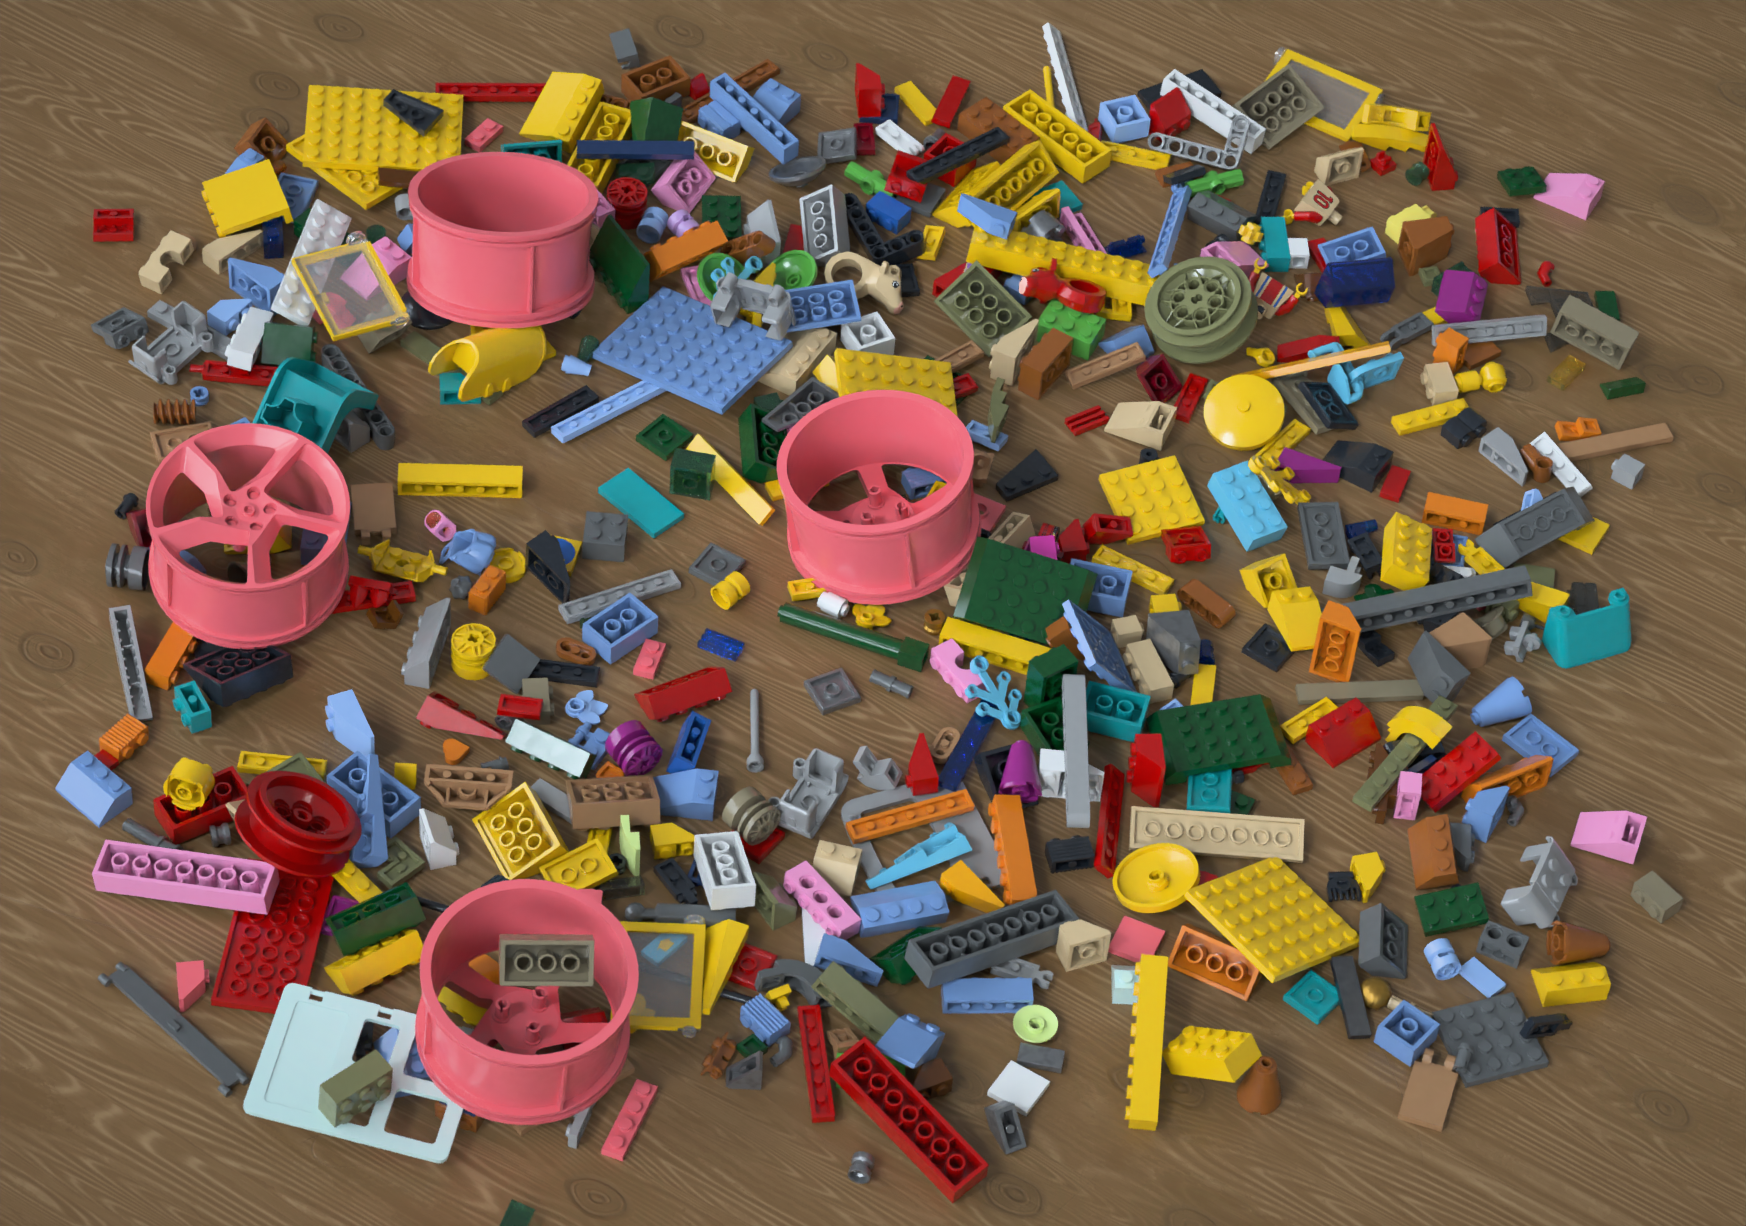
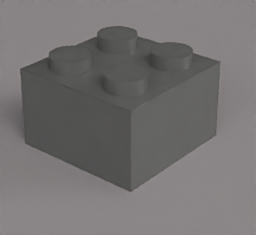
M587 511L582 559L624 562L628 533V515Z

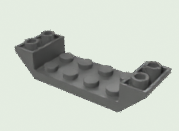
M1574 486L1564 488L1499 522L1474 540L1479 547H1482L1506 569L1517 560L1575 529L1577 531L1595 520Z

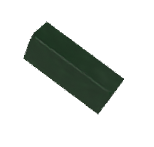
M1638 377L1600 384V388L1607 400L1644 393L1646 383Z

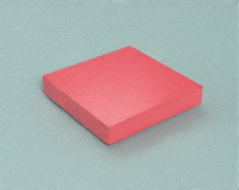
M1124 915L1109 945L1108 952L1135 963L1140 962L1141 954H1156L1165 936V931Z

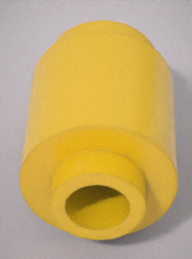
M1476 370L1457 373L1453 376L1459 393L1479 390L1480 385H1482V377Z

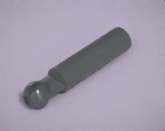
M634 902L625 908V918L628 922H642L644 919H654L656 923L706 924V927L713 926L727 919L735 921L736 908L711 910L710 905L658 903L652 909L644 908L642 904Z

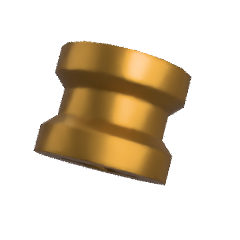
M931 609L925 613L923 629L927 634L937 636L941 633L945 622L944 613L938 609Z

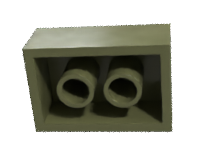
M374 1050L320 1084L318 1109L334 1128L340 1124L348 1123L353 1116L367 1111L372 1104L378 1100L382 1101L390 1095L393 1068L377 1050Z

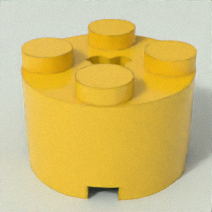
M186 757L181 758L175 764L163 785L165 795L168 796L169 794L173 799L172 803L185 810H195L196 807L203 806L215 785L212 767Z

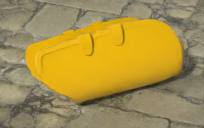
M541 325L523 328H489L454 340L443 346L433 356L431 362H429L428 372L434 376L462 368L467 373L458 393V399L462 402L482 396L484 398L490 397L498 391L506 392L511 387L529 379L540 368L547 351L546 335Z

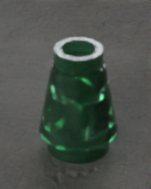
M586 335L582 338L577 358L588 363L593 357V352L599 347V340L591 335Z

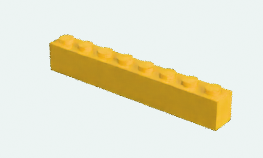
M1141 954L1140 962L1135 963L1134 975H1138V982H1134L1133 996H1137V1003L1133 1002L1132 1016H1136L1135 1023H1131L1130 1036L1134 1037V1044H1130L1129 1057H1133V1064H1129L1127 1076L1132 1079L1131 1085H1127L1126 1099H1130V1106L1125 1108V1120H1129L1128 1128L1156 1131L1158 1123L1168 968L1167 956Z

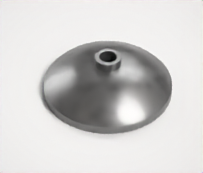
M819 156L795 158L784 165L781 163L772 168L769 172V177L772 181L781 185L804 187L823 172L826 167V161L823 157Z

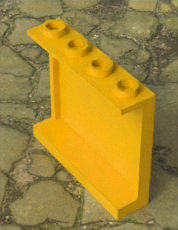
M269 159L202 182L204 190L201 193L204 201L208 202L206 205L209 214H213L211 218L214 226H219L216 227L219 238L280 216L284 217L286 224L294 222Z

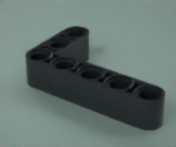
M853 193L845 194L847 222L870 261L880 266L883 261H887L889 265H898L918 257L926 251L924 235L920 230H912L883 242L858 197Z

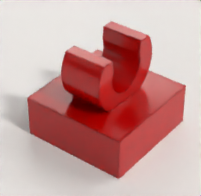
M1384 150L1378 152L1376 157L1370 159V167L1380 176L1396 169L1397 164L1392 160L1391 156L1385 154Z

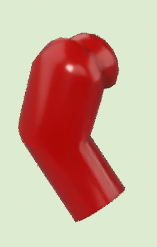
M1544 261L1537 271V276L1544 287L1552 284L1548 274L1552 273L1551 269L1554 270L1555 266L1550 261Z

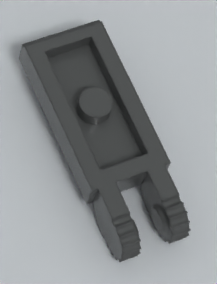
M1419 312L1392 326L1391 329L1382 334L1380 340L1382 342L1391 340L1389 345L1392 351L1431 330L1434 323L1422 312Z

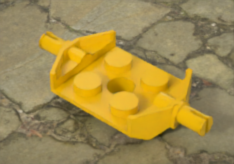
M389 539L381 542L374 548L361 545L358 547L357 553L369 556L372 570L416 582H424L430 575L433 576L434 573L446 576L448 572V567L436 565L432 550H429V555L426 556L390 547Z

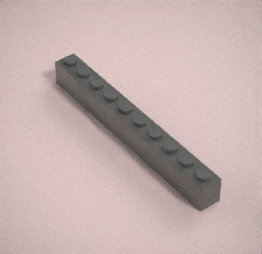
M1525 565L1341 605L1349 607L1361 628V632L1533 595L1531 578Z

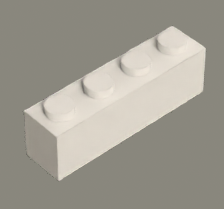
M250 307L248 313L243 314L241 324H238L236 334H233L231 343L226 348L227 365L251 371L263 346L264 323L273 321V312Z

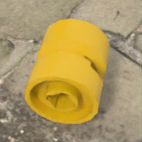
M733 571L725 577L724 581H720L712 587L710 592L715 603L720 608L728 610L738 600H741L750 593V585L741 573Z

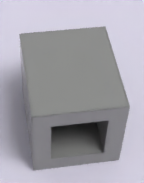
M1624 453L1619 460L1616 459L1611 466V470H1613L1611 479L1632 490L1642 478L1645 464Z

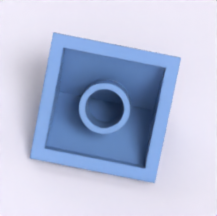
M1144 325L1128 327L1098 344L1108 354L1138 342L1146 357L1154 354L1153 346Z

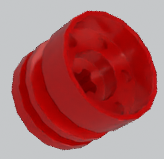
M618 178L607 187V201L615 209L616 222L625 230L637 228L647 209L648 190L644 183L635 178Z

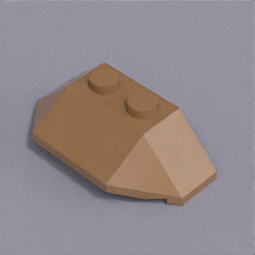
M426 764L424 784L443 807L488 811L512 790L514 770Z

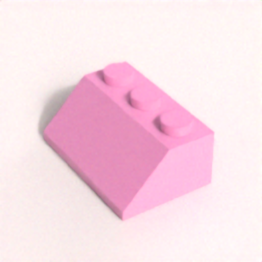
M694 151V160L674 159L651 191L662 205L675 210L685 209L690 213L716 177Z

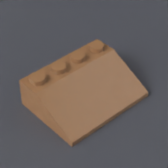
M652 775L566 780L568 805L573 829L587 831L589 828L606 830L611 827L620 826V815H629L630 828L633 825L650 827V825L660 824V798Z

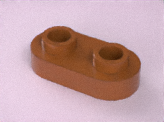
M567 637L559 639L556 643V654L564 660L590 666L596 661V651L589 645Z

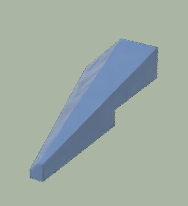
M372 753L366 756V760H368L367 774L362 775V781L365 782L362 794H358L355 809L361 822L362 833L358 843L351 849L349 858L358 868L378 867L388 860L378 755Z

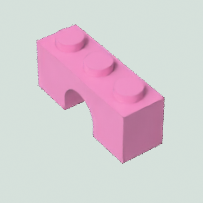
M950 639L931 649L930 664L933 669L942 675L944 681L954 688L956 694L962 697L966 703H969L979 698L970 699L965 695V689L970 684H975L984 691L988 692L978 674L972 673L970 669L959 668L963 666L964 651L953 639Z

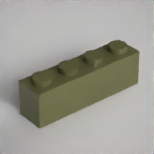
M835 961L826 968L811 986L812 989L876 1044L899 1018L894 1010L885 1006L876 995L870 993L859 980L854 979L846 972L843 966Z

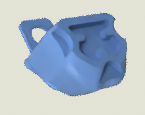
M474 529L458 531L454 534L453 539L442 549L439 564H443L449 558L466 570L480 575L483 569L489 566L495 554L496 538L491 534L475 531Z

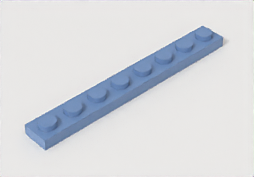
M1188 185L1172 194L1147 272L1151 278L1157 275L1161 276L1169 269L1168 266L1175 250L1174 247L1178 240V234L1181 230L1192 193Z

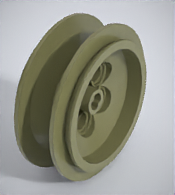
M1196 257L1172 266L1154 282L1146 297L1145 318L1152 331L1154 340L1162 352L1180 362L1202 364L1230 355L1247 341L1257 323L1258 304L1246 274L1236 264L1218 257Z

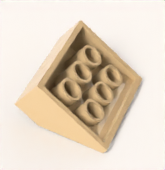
M825 327L786 333L784 338L791 340L793 347L758 381L790 396L814 376L812 372L827 354L831 356L835 351L837 333Z

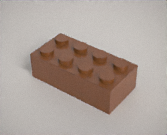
M987 97L959 113L957 130L969 140L996 127H999L1010 137L1009 143L988 153L1001 164L1007 161L1024 145L1040 140L1038 135Z

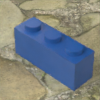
M694 711L690 713L681 727L666 772L672 774L695 768L711 723L710 719Z

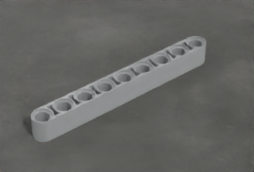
M1063 674L1062 705L1067 828L1089 829L1090 793L1085 675Z

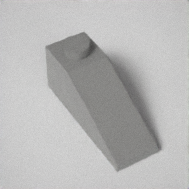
M1499 427L1482 437L1478 452L1518 484L1524 486L1528 470L1513 438Z

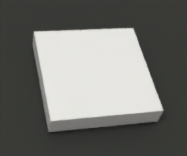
M1011 1060L989 1088L987 1096L998 1102L1005 1100L1014 1103L1017 1112L1026 1117L1049 1087L1050 1081Z

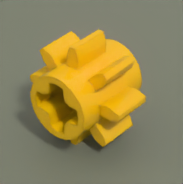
M1249 221L1247 225H1241L1238 232L1242 236L1240 240L1254 245L1255 241L1261 242L1264 235L1260 231L1261 226Z

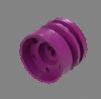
M637 720L627 721L619 725L612 731L605 742V750L617 762V765L626 776L647 774L658 764L662 757L663 749L650 736V733L643 724Z

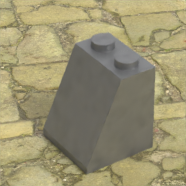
M1190 611L1149 613L1146 639H1151L1162 663L1177 674H1198L1201 639Z

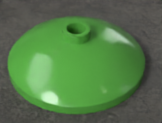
M788 251L771 262L776 264L775 272L777 273L773 287L780 285L785 290L808 287L813 285L817 277V263L806 251Z
M724 253L710 254L698 266L697 279L699 286L710 301L713 300V296L717 292L716 282L712 280L711 273L716 268H720L723 270L724 276H726V270L721 267L722 260L726 257L734 260V274L737 277L745 269L739 261Z

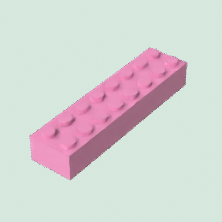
M105 840L92 872L96 891L265 915L268 914L280 881L278 869L263 861Z

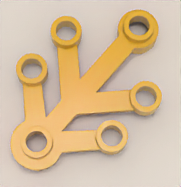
M1252 456L1248 462L1250 470L1256 475L1262 474L1271 490L1275 493L1281 491L1288 503L1293 504L1295 502L1298 505V503L1310 502L1311 495L1305 489L1302 491L1297 490L1284 480L1290 481L1295 476L1294 471L1290 467H1286L1283 471H1272L1269 468L1275 470L1280 465L1279 460L1275 456H1271L1268 460H1264L1260 456Z

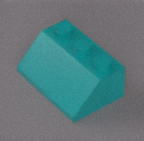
M562 140L502 144L501 152L536 155L562 163Z

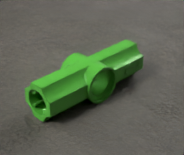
M853 161L845 169L844 176L858 183L864 193L871 195L882 191L894 199L897 198V194L884 190L887 181L878 170L871 172Z
M1240 169L1219 174L1217 171H1209L1203 178L1185 182V186L1188 185L1192 190L1191 198L1195 197L1198 192L1207 190L1221 195L1225 189L1243 185V173Z

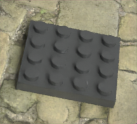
M1513 992L1431 1012L1433 1014L1432 1019L1440 1024L1438 1034L1448 1054L1457 1057L1458 1052L1456 1049L1461 1043H1468L1473 1046L1474 1055L1470 1058L1467 1072H1458L1465 1088L1548 1067L1549 1061L1537 1038L1524 1039L1519 1033L1527 1019Z

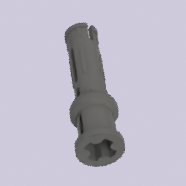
M131 818L124 821L122 825L123 831L133 835L149 846L183 850L181 845L173 844L166 836L156 835Z

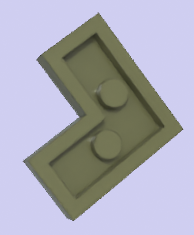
M395 836L387 842L388 861L390 864L377 872V878L389 889H392L425 868V861Z

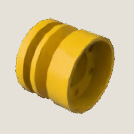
M470 623L457 628L452 634L451 666L459 677L475 681L489 676L482 669L496 648V638L494 632L489 627Z

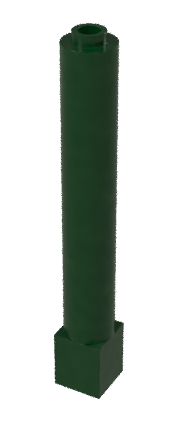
M788 602L779 607L777 617H780V622L898 660L897 665L921 672L928 659L930 646L928 643L910 637H905L902 640Z

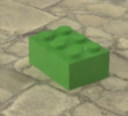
M1051 299L1038 319L1037 341L1040 342L1045 333L1048 334L1052 328H1055L1073 337L1071 354L1088 361L1104 336L1106 319L1092 313L1073 310L1060 303V301Z

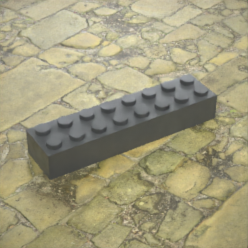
M1056 890L910 939L904 959L929 989L1057 944L1060 925L1068 921L1079 920V918Z

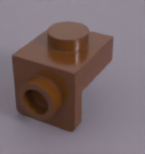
M391 600L387 608H369L366 615L374 629H396L404 612L396 600Z

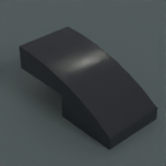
M1370 630L1360 633L1358 647L1377 667L1395 659V652L1381 642V635L1376 631Z

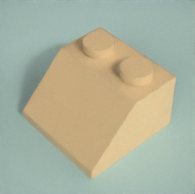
M1362 147L1351 148L1317 157L1314 172L1326 186L1358 178L1364 149Z
M819 840L812 867L840 897L850 899L861 866L862 849Z
M1081 919L1061 924L1056 953L1065 971L1068 972L1107 961L1111 933L1107 929Z

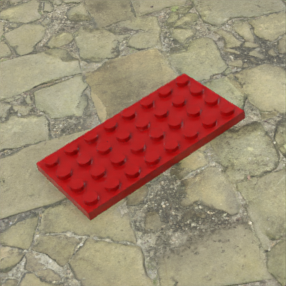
M248 858V860L265 862L264 860ZM278 869L280 881L267 915L234 910L211 997L212 1006L275 1014L286 985L296 983L309 986L322 926L335 881L333 876L321 878L305 877Z

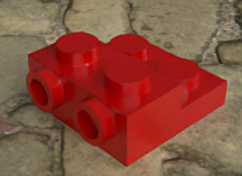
M1201 526L1161 529V539L1166 546V555L1171 563L1182 564L1186 561L1202 562L1206 559H1211V543Z

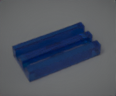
M706 628L705 634H702L701 640L697 642V647L736 662L745 647V643Z

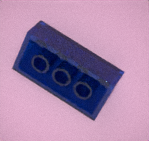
M1391 257L1327 263L1314 294L1325 308L1388 302L1395 289L1393 260Z

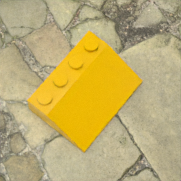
M552 72L519 135L537 142L562 140V151L572 154L577 140L580 139L604 94L602 80L580 73Z
M526 782L500 799L488 811L484 810L472 819L502 875L509 880L525 879L539 874V867L570 852L537 792Z

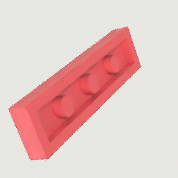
M639 1079L635 1081L601 1149L602 1155L623 1162L658 1092V1086Z

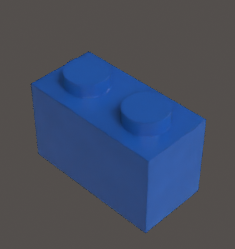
M879 191L866 203V213L870 220L896 235L910 223L912 208L882 191Z

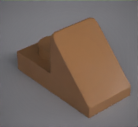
M849 1027L827 1031V1038L833 1046L834 1060H836V1053L846 1052L859 1041Z

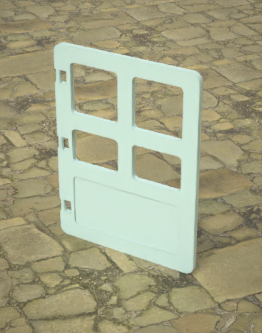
M290 983L284 988L243 1104L244 1111L249 1115L434 1163H443L448 1159L464 1109L445 1096L433 1082L403 1073L415 1039L416 1014L381 1007L378 1004L327 991L315 990L312 987L296 983ZM310 995L323 997L322 1002L309 999ZM379 1012L391 1015L390 1020L378 1017ZM365 1022H373L398 1029L399 1034L389 1061V1065L393 1068L390 1095L382 1101L378 1100L375 1102L367 1126L346 1123L334 1128L318 1109L320 1084L355 1063L352 1058ZM457 1026L467 1035H470L474 1030ZM402 1091L447 1104L435 1143L430 1144L384 1131L397 1092Z

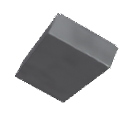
M1021 1042L1017 1064L1061 1073L1065 1051Z

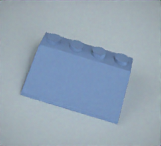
M853 279L785 290L791 296L796 318V325L793 326L791 323L786 333L861 321Z

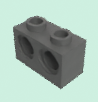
M1488 920L1479 938L1476 952L1517 969L1526 951L1529 936Z

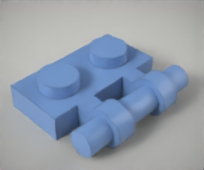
M585 722L577 728L575 736L569 739L568 742L597 755L591 767L592 770H595L608 753L605 750V742L610 733L600 728H597L592 733L589 731L592 728V724ZM582 740L587 741L584 746L579 744Z

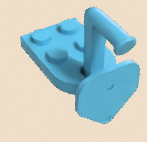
M1332 342L1309 350L1308 356L1312 358L1344 351V349L1338 342ZM1401 352L1389 353L1381 359L1369 360L1366 364L1356 369L1351 361L1334 364L1327 381L1332 385L1344 403L1351 404L1362 398L1364 389L1395 379L1404 357Z

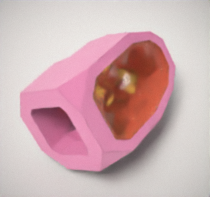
M432 510L425 517V526L442 542L451 540L456 533V525L441 511Z

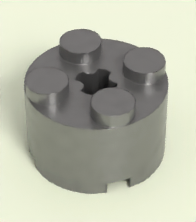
M1042 210L1029 220L1031 224L1028 228L1024 226L1021 231L1028 235L1045 237L1046 239L1058 242L1063 241L1061 237L1066 228L1048 211Z

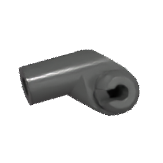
M781 1036L777 1039L779 1052L770 1058V1062L774 1067L779 1066L792 1056L793 1042L788 1036Z

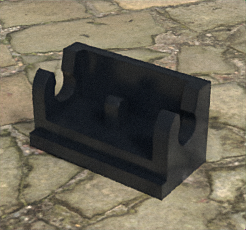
M1363 533L1348 539L1350 549L1357 558H1360L1359 562L1366 571L1368 579L1371 580L1372 574L1376 571L1381 577L1382 557L1368 534Z

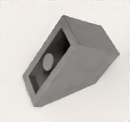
M1003 1100L984 1107L989 1128L1005 1154L1027 1147L1014 1103Z

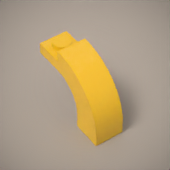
M1365 104L1362 123L1396 126L1415 131H1428L1431 112L1386 104Z
M1408 706L1401 709L1387 723L1390 727L1387 731L1390 734L1385 740L1387 742L1396 741L1403 733H1411L1421 738L1433 749L1452 729V726L1441 716L1429 709L1419 706Z

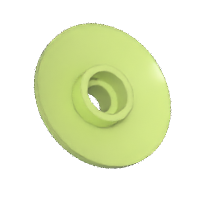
M1028 1005L1017 1011L1013 1019V1027L1017 1035L1023 1040L1032 1043H1042L1050 1040L1056 1034L1058 1020L1055 1014L1048 1008L1040 1005Z

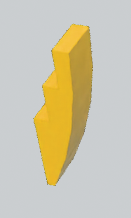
M1352 124L1351 126L1352 140L1384 151L1390 146L1404 152L1410 147L1425 153L1428 139L1427 134L1388 125Z

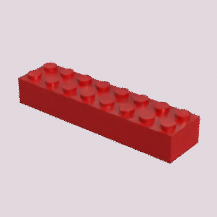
M863 1037L831 1063L829 1075L952 1204L987 1176L989 1164L866 1037Z

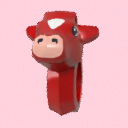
M1052 258L1049 269L1043 267L1032 269L1028 276L1021 278L1019 283V293L1026 297L1039 299L1040 304H1045L1047 301L1056 298L1063 305L1083 313L1100 312L1105 303L1107 293L1103 287L1094 282L1078 278L1060 277L1056 271V258Z

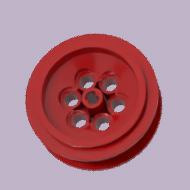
M269 771L256 776L248 786L247 799L240 803L235 813V825L245 844L268 864L298 876L321 878L339 873L349 860L350 849L358 843L362 833L361 822L356 811L338 791L321 780L297 772Z

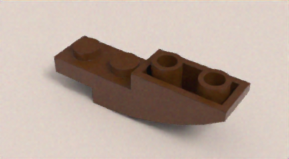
M1376 743L1375 751L1370 752L1369 763L1373 765L1368 769L1367 780L1388 756L1381 743ZM1397 782L1372 810V814L1376 815L1375 823L1384 824L1387 808L1394 809L1397 797Z

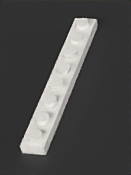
M1046 23L1043 26L1044 39L1047 41V50L1051 55V64L1055 69L1054 75L1059 83L1058 89L1062 94V103L1066 108L1065 114L1088 132L1061 33L1050 23Z

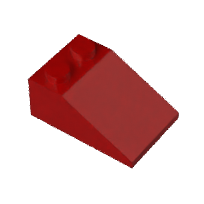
M1431 123L1422 165L1431 191L1454 189L1455 182L1458 181V171L1454 169L1453 158L1450 157L1435 123Z

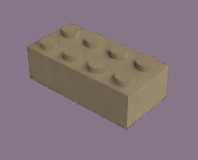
M1569 295L1563 304L1550 333L1618 370L1621 369L1640 333L1572 295Z

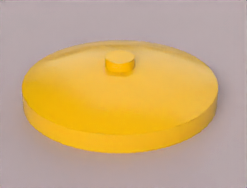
M1235 375L1224 379L1210 391L1204 404V420L1208 432L1218 443L1233 450H1254L1268 444L1281 430L1285 417L1284 402L1279 391L1269 381L1255 375Z
M1171 843L1151 844L1135 850L1119 863L1113 875V888L1119 902L1130 910L1140 913L1163 912L1187 900L1184 897L1186 891L1199 884L1200 869L1195 856L1188 849Z

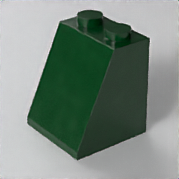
M654 97L631 101L630 112L633 141H678L684 108Z

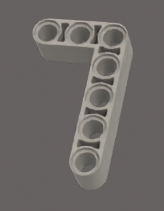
M1243 115L1233 118L1224 150L1161 133L1151 134L1148 138V145L1157 152L1232 171L1240 166L1251 124ZM1239 120L1246 121L1244 129H1237L1236 123ZM1156 137L1162 139V144L1159 147H1154L1152 144L1153 139ZM1235 138L1241 140V145L1238 148L1231 146V142ZM1174 142H1179L1181 145L1177 152L1171 151V145ZM1192 147L1199 149V153L1195 157L1189 155V150ZM1210 152L1217 153V159L1213 162L1207 159ZM1235 157V165L1227 166V158Z

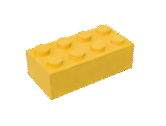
M1398 512L1393 515L1384 528L1381 581L1403 591L1424 587L1428 583L1432 541L1431 527Z
M1196 1026L1184 1028L1182 1033L1176 1039L1169 1042L1168 1046L1162 1051L1171 1074L1232 1083L1262 1056L1252 1033Z

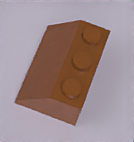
M1448 814L1426 817L1407 829L1416 890L1459 884L1452 828Z

